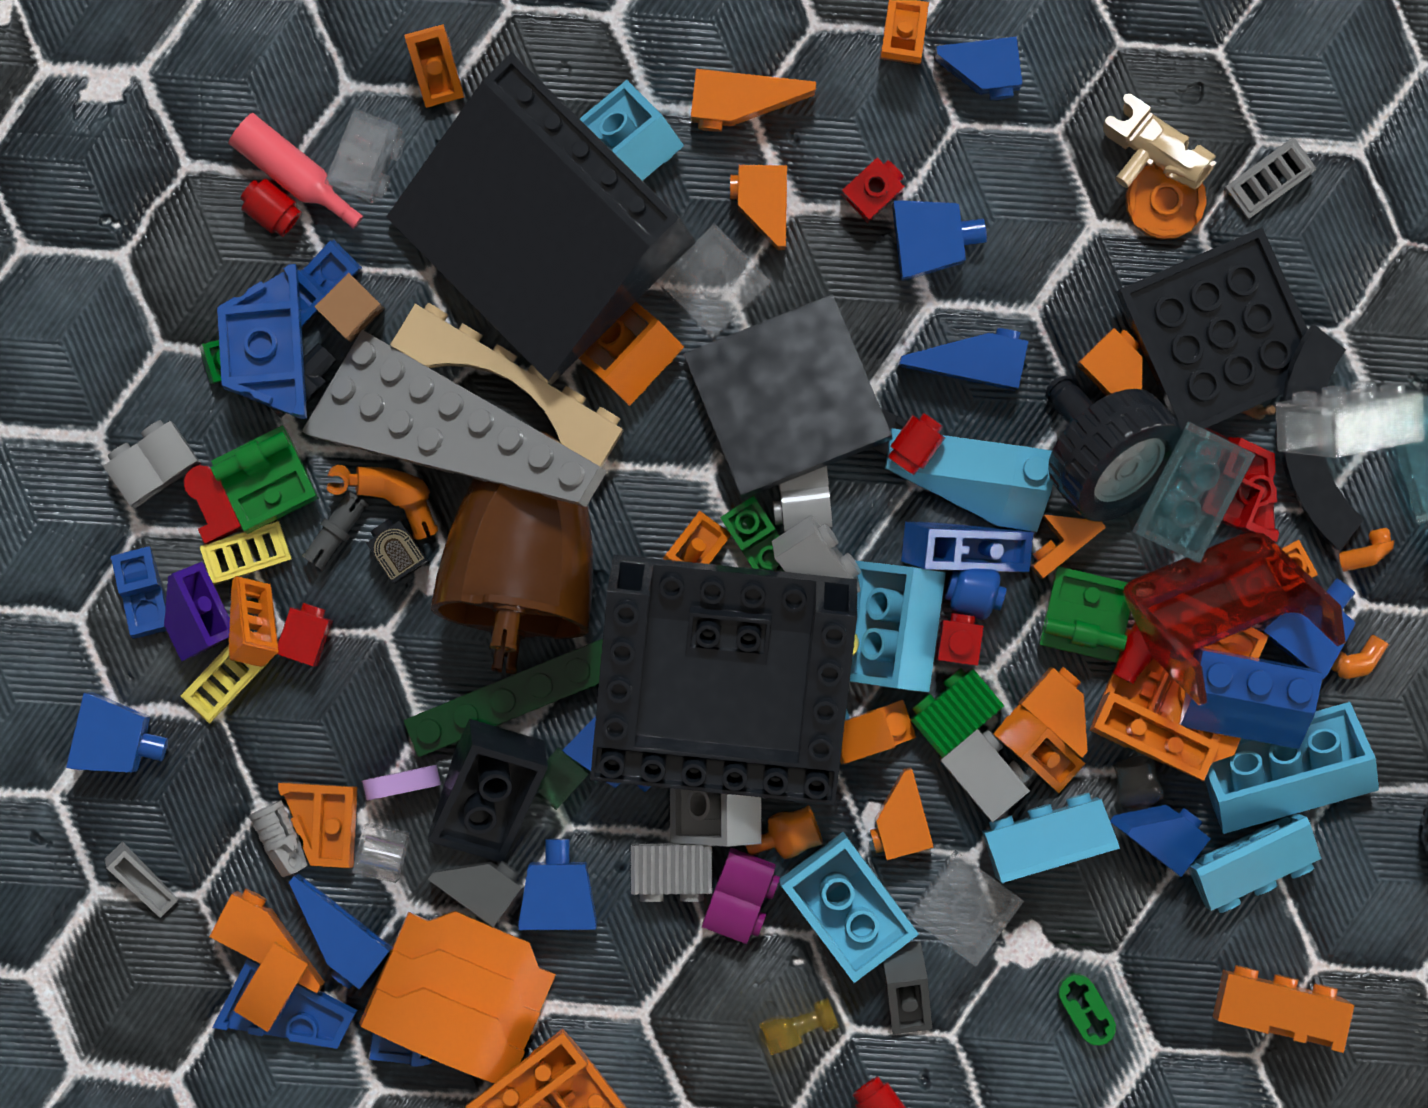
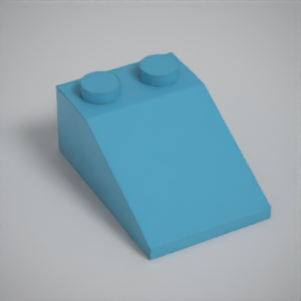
M844 832L833 838L779 880L782 888L854 983L919 935Z

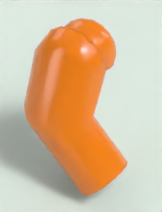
M1386 527L1372 530L1369 533L1371 545L1339 552L1343 572L1376 565L1389 554L1394 547V540H1391L1390 530Z
M1371 634L1360 653L1346 655L1340 651L1331 669L1344 679L1368 675L1373 671L1389 644Z

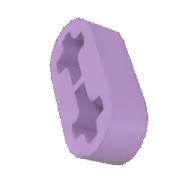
M437 765L362 780L366 800L441 785Z

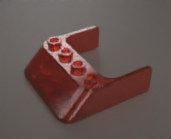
M1247 532L1135 578L1126 584L1123 591L1124 599L1151 656L1199 706L1207 703L1202 666L1191 654L1193 651L1212 645L1221 639L1285 613L1302 614L1315 624L1336 646L1345 643L1340 604L1270 537L1263 533Z

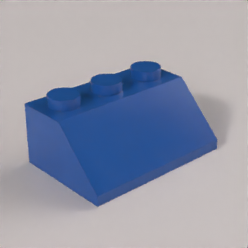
M1195 646L1179 725L1186 728L1299 749L1316 712L1323 673L1310 668Z

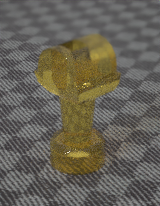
M825 998L815 1002L814 1012L793 1018L779 1015L759 1023V1027L763 1030L766 1038L765 1042L770 1055L803 1043L802 1035L820 1026L824 1032H830L839 1028L829 999Z

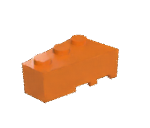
M1235 965L1234 972L1222 971L1212 1016L1217 1021L1266 1034L1273 1033L1294 1038V1041L1307 1043L1308 1041L1332 1047L1331 1050L1344 1053L1355 1005L1337 996V988L1314 983L1313 990L1297 987L1298 979L1277 974L1274 975L1273 981L1258 978V970Z

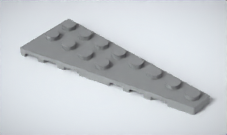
M361 330L302 432L316 440L321 439L340 446L353 447L372 454L385 455L408 463L452 474L457 473L476 480L489 481L505 485L508 488L521 489L584 507L589 503L607 472L597 464L364 330Z

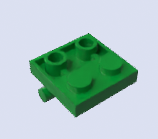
M283 425L211 461L213 464L211 470L216 480H221L229 501L246 534L319 499L292 439Z
M1058 566L1055 570L1038 645L1117 663L1120 651H1124L1127 642L1125 632L1136 584Z

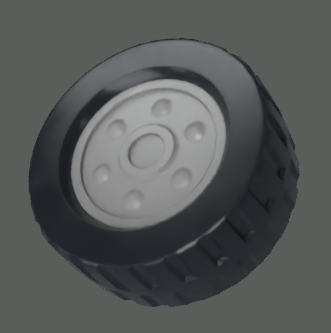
M1059 376L1047 386L1045 392L1046 399L1053 403L1057 412L1069 424L1052 449L1048 462L1049 477L1062 497L1081 517L1095 522L1109 521L1122 517L1139 508L1155 496L1174 475L1185 453V432L1171 412L1153 394L1142 389H1126L1110 394L1093 404L1078 386L1074 385L1072 378L1069 376Z

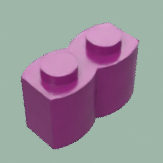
M730 848L701 927L747 944L750 935L758 937L766 914L759 912L765 897L772 900L780 880L779 876L774 875L776 864Z

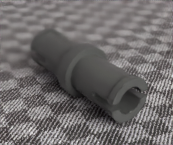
M349 490L328 520L326 518L323 519L320 524L323 528L306 552L302 554V557L312 563L322 549V552L313 563L322 571L342 541L347 543L351 537L348 534L363 511L369 506L364 500L358 499L351 511H349L358 498Z

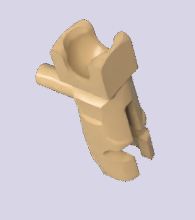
M1125 94L1123 97V112L1130 119L1120 121L1113 116H1108L1103 124V131L1108 138L1125 149L1130 147L1136 151L1116 176V181L1123 187L1128 188L1146 164L1148 166L1155 164L1164 170V174L1168 178L1187 185L1194 190L1197 189L1213 170L1216 163L1213 160L1216 158V155L1201 145H1197L1193 150H1188L1189 136L1183 135L1152 114L1150 106L1132 94Z

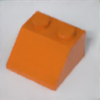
M635 302L578 359L630 406L665 367L673 361L684 346L659 320Z

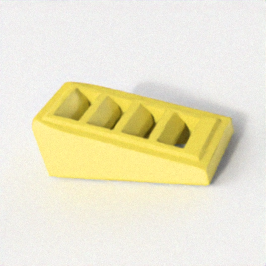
M280 521L265 525L249 534L243 532L200 546L208 574L214 585L232 580L235 576L241 577L292 559ZM269 533L277 554L273 557H269L263 535ZM254 539L261 558L260 561L254 562L248 540ZM236 544L239 545L245 566L239 568L231 547ZM221 549L229 571L222 572L216 555V551Z
M228 645L185 690L181 697L210 724L265 666L260 667L244 663L249 668L247 670L240 662L230 660ZM223 663L240 678L238 682L221 668ZM212 675L229 691L227 694L223 693L209 679ZM201 686L218 702L215 707L197 691Z

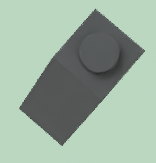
M491 861L435 870L428 878L430 882L492 927L495 926L524 886L518 881L521 874L503 861L498 866Z
M921 941L909 942L882 962L893 1035L932 1029L928 977Z

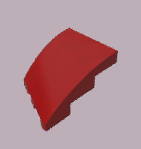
M1208 428L1187 436L1183 459L1174 475L1159 491L1157 496L1249 534L1272 542H1277L1279 530L1275 529L1274 503H1277V488L1273 481L1276 473L1275 453L1243 438L1225 437Z

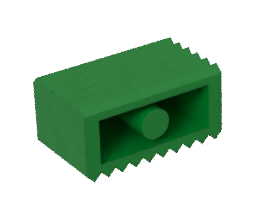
M959 668L943 682L947 688L935 699L931 694H928L912 708L916 715L910 719L911 722L942 758L1004 707L1003 703L973 668L966 673L962 668Z

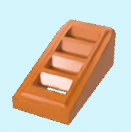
M235 576L232 579L229 657L232 661L260 667L265 666L278 653L271 584ZM246 596L259 599L258 603L246 600ZM248 613L256 614V615H258V617H257V616L248 615Z

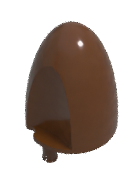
M541 432V433L545 434L546 436L550 437L551 439L557 441L556 439H554L552 436L548 435L547 433ZM473 479L454 518L443 550L430 609L437 616L453 623L493 632L489 646L495 649L491 670L502 673L504 657H507L506 674H516L520 642L525 637L541 636L554 639H570L588 634L593 587V544L588 505L584 507L548 498L541 494L508 488L505 485L489 481L484 482Z

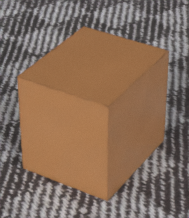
M350 273L315 306L350 342L385 309Z

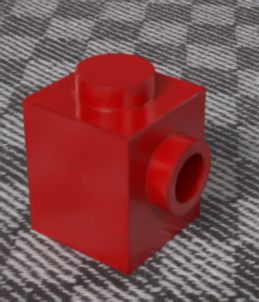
M877 157L842 189L841 196L868 224L903 192L905 186L900 181L904 176L891 161L887 160L883 164Z
M951 613L950 621H940L935 660L978 666L984 626L975 624L976 616Z

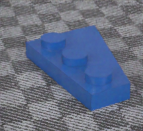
M247 958L212 1028L242 1030L257 1036L265 1034L283 1037L293 1042L334 1049L340 1046L357 1010L322 991L315 993L297 984L269 1032H266L233 1011L260 966V963Z

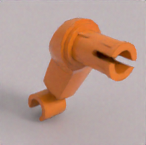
M335 465L329 470L328 476H338L344 481L343 483H328L326 489L329 493L340 495L347 490L348 486H355L357 495L384 498L394 506L404 508L413 532V538L416 540L427 538L425 531H428L430 536L438 531L426 501L429 498L430 490L419 477L386 467L357 466L356 474H351L349 469L343 465Z

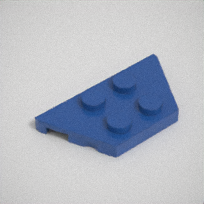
M289 264L283 268L284 272L265 283L261 281L247 289L246 293L241 297H233L217 307L221 384L225 390L297 418L305 419L307 418L298 268L296 264Z

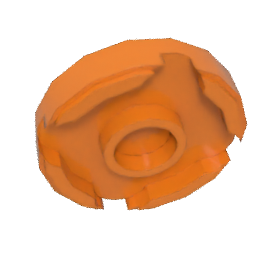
M1155 164L1152 166L1146 165L1128 187L1125 195L1126 211L1133 225L1146 236L1159 240L1177 239L1190 232L1202 219L1207 203L1203 183L1194 190L1187 185L1168 178L1164 174V170Z

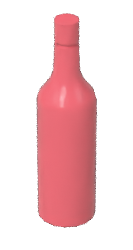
M254 113L249 114L233 132L228 144L299 201L325 206L339 218H342L353 229L361 222L363 215L353 207H350L348 203L333 191L325 170Z

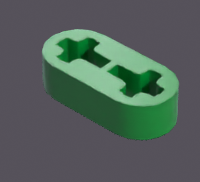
M1071 973L1062 978L1058 985V996L1080 1035L1086 1042L1092 1045L1101 1046L1107 1044L1114 1037L1116 1024L1094 984L1085 975L1080 973ZM1075 981L1079 986L1086 984L1087 989L1082 994L1088 1005L1081 1008L1075 998L1068 1000L1066 998V995L1070 992L1068 985L1071 982ZM1091 1010L1098 1020L1101 1021L1105 1018L1107 1020V1024L1103 1026L1105 1034L1100 1037L1094 1032L1087 1034L1086 1030L1091 1027V1023L1086 1013Z

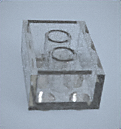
M1375 381L1352 382L1351 389L1348 390L1344 386L1322 388L1321 395H1317V392L1292 393V400L1276 403L1278 451L1338 458L1424 441L1422 392L1406 391L1405 384L1380 385V388H1376Z

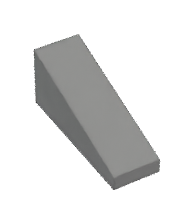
M123 841L105 858L106 868L160 918L178 901V898Z

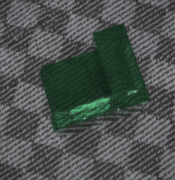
M561 746L548 758V769L537 790L551 803L550 805L555 810L559 808L590 773L581 764L565 754Z

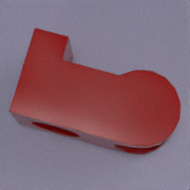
M199 465L190 469L185 476L184 487L188 495L197 500L207 522V525L198 528L204 544L221 540L242 530L243 528L229 501L221 480H216L211 468Z

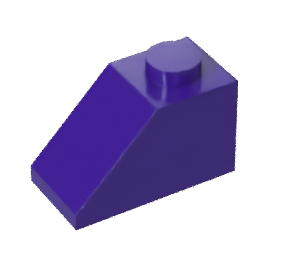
M203 562L168 576L164 626L181 661L210 650L229 639V615Z

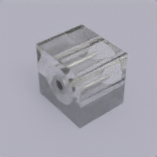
M369 822L364 824L352 873L393 883L399 881L411 832Z

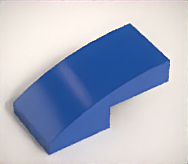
M335 240L329 241L303 270L298 271L301 327L319 312L315 306L348 273L354 277L362 269Z
M148 546L111 556L117 589L123 599L130 636L136 639L167 631L164 626L166 599L152 548Z

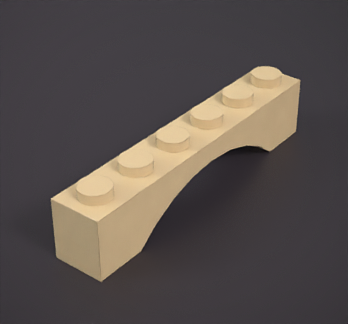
M427 303L425 308L417 304L413 306L390 344L393 348L428 368L444 366L471 367L494 373L514 383L529 394L545 411L562 445L600 467L604 465L624 432L622 428L617 426L620 421L619 417L602 407H599L597 412H594L582 405L586 399L584 396L567 386L561 392L549 385V382L533 365L529 367L528 371L514 363L517 356L500 345L496 344L495 348L491 350L481 344L480 340L483 335L463 323L459 329L445 322L448 314L434 305Z

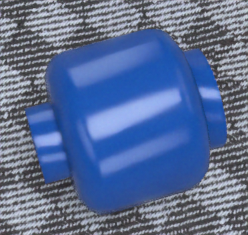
M992 569L952 570L945 599L950 601V608L955 613L976 616L975 618L985 620L990 616L993 609L1001 610L1007 588L1000 586V574Z

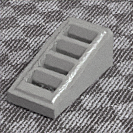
M1293 137L1224 188L1248 220L1317 169ZM1286 152L1301 171L1296 175L1282 157ZM1272 162L1287 180L1283 185H1281L1268 167ZM1259 172L1273 190L1269 195L1254 176ZM1245 182L1248 183L1260 200L1255 205L1241 187Z

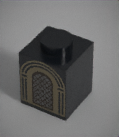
M388 519L370 531L374 538L366 542V544L392 583L397 584L430 562L403 521L399 520L393 524L391 519Z

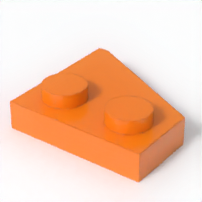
M278 783L280 795L285 797L293 816L291 821L295 831L303 840V850L310 866L354 867L358 787Z

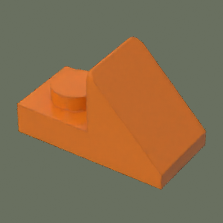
M918 0L888 1L879 59L914 65L921 64L929 2Z
M444 24L405 34V40L425 107L465 98Z
M1043 515L1042 519L1059 538L1060 542L1055 545L1050 540L1033 554L1037 561L1030 566L1040 579L1046 577L1104 530L1106 526L1102 522L1087 519Z
M904 700L893 702L845 720L840 758L841 765L892 749L895 745L916 738Z

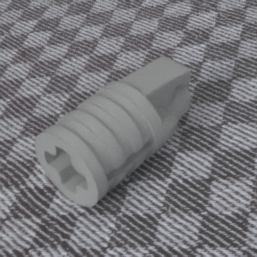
M282 800L250 814L249 818L253 822V827L264 845L265 852L280 875L286 877L305 868L307 862L299 836L293 828L292 821L288 818L289 815L283 807Z

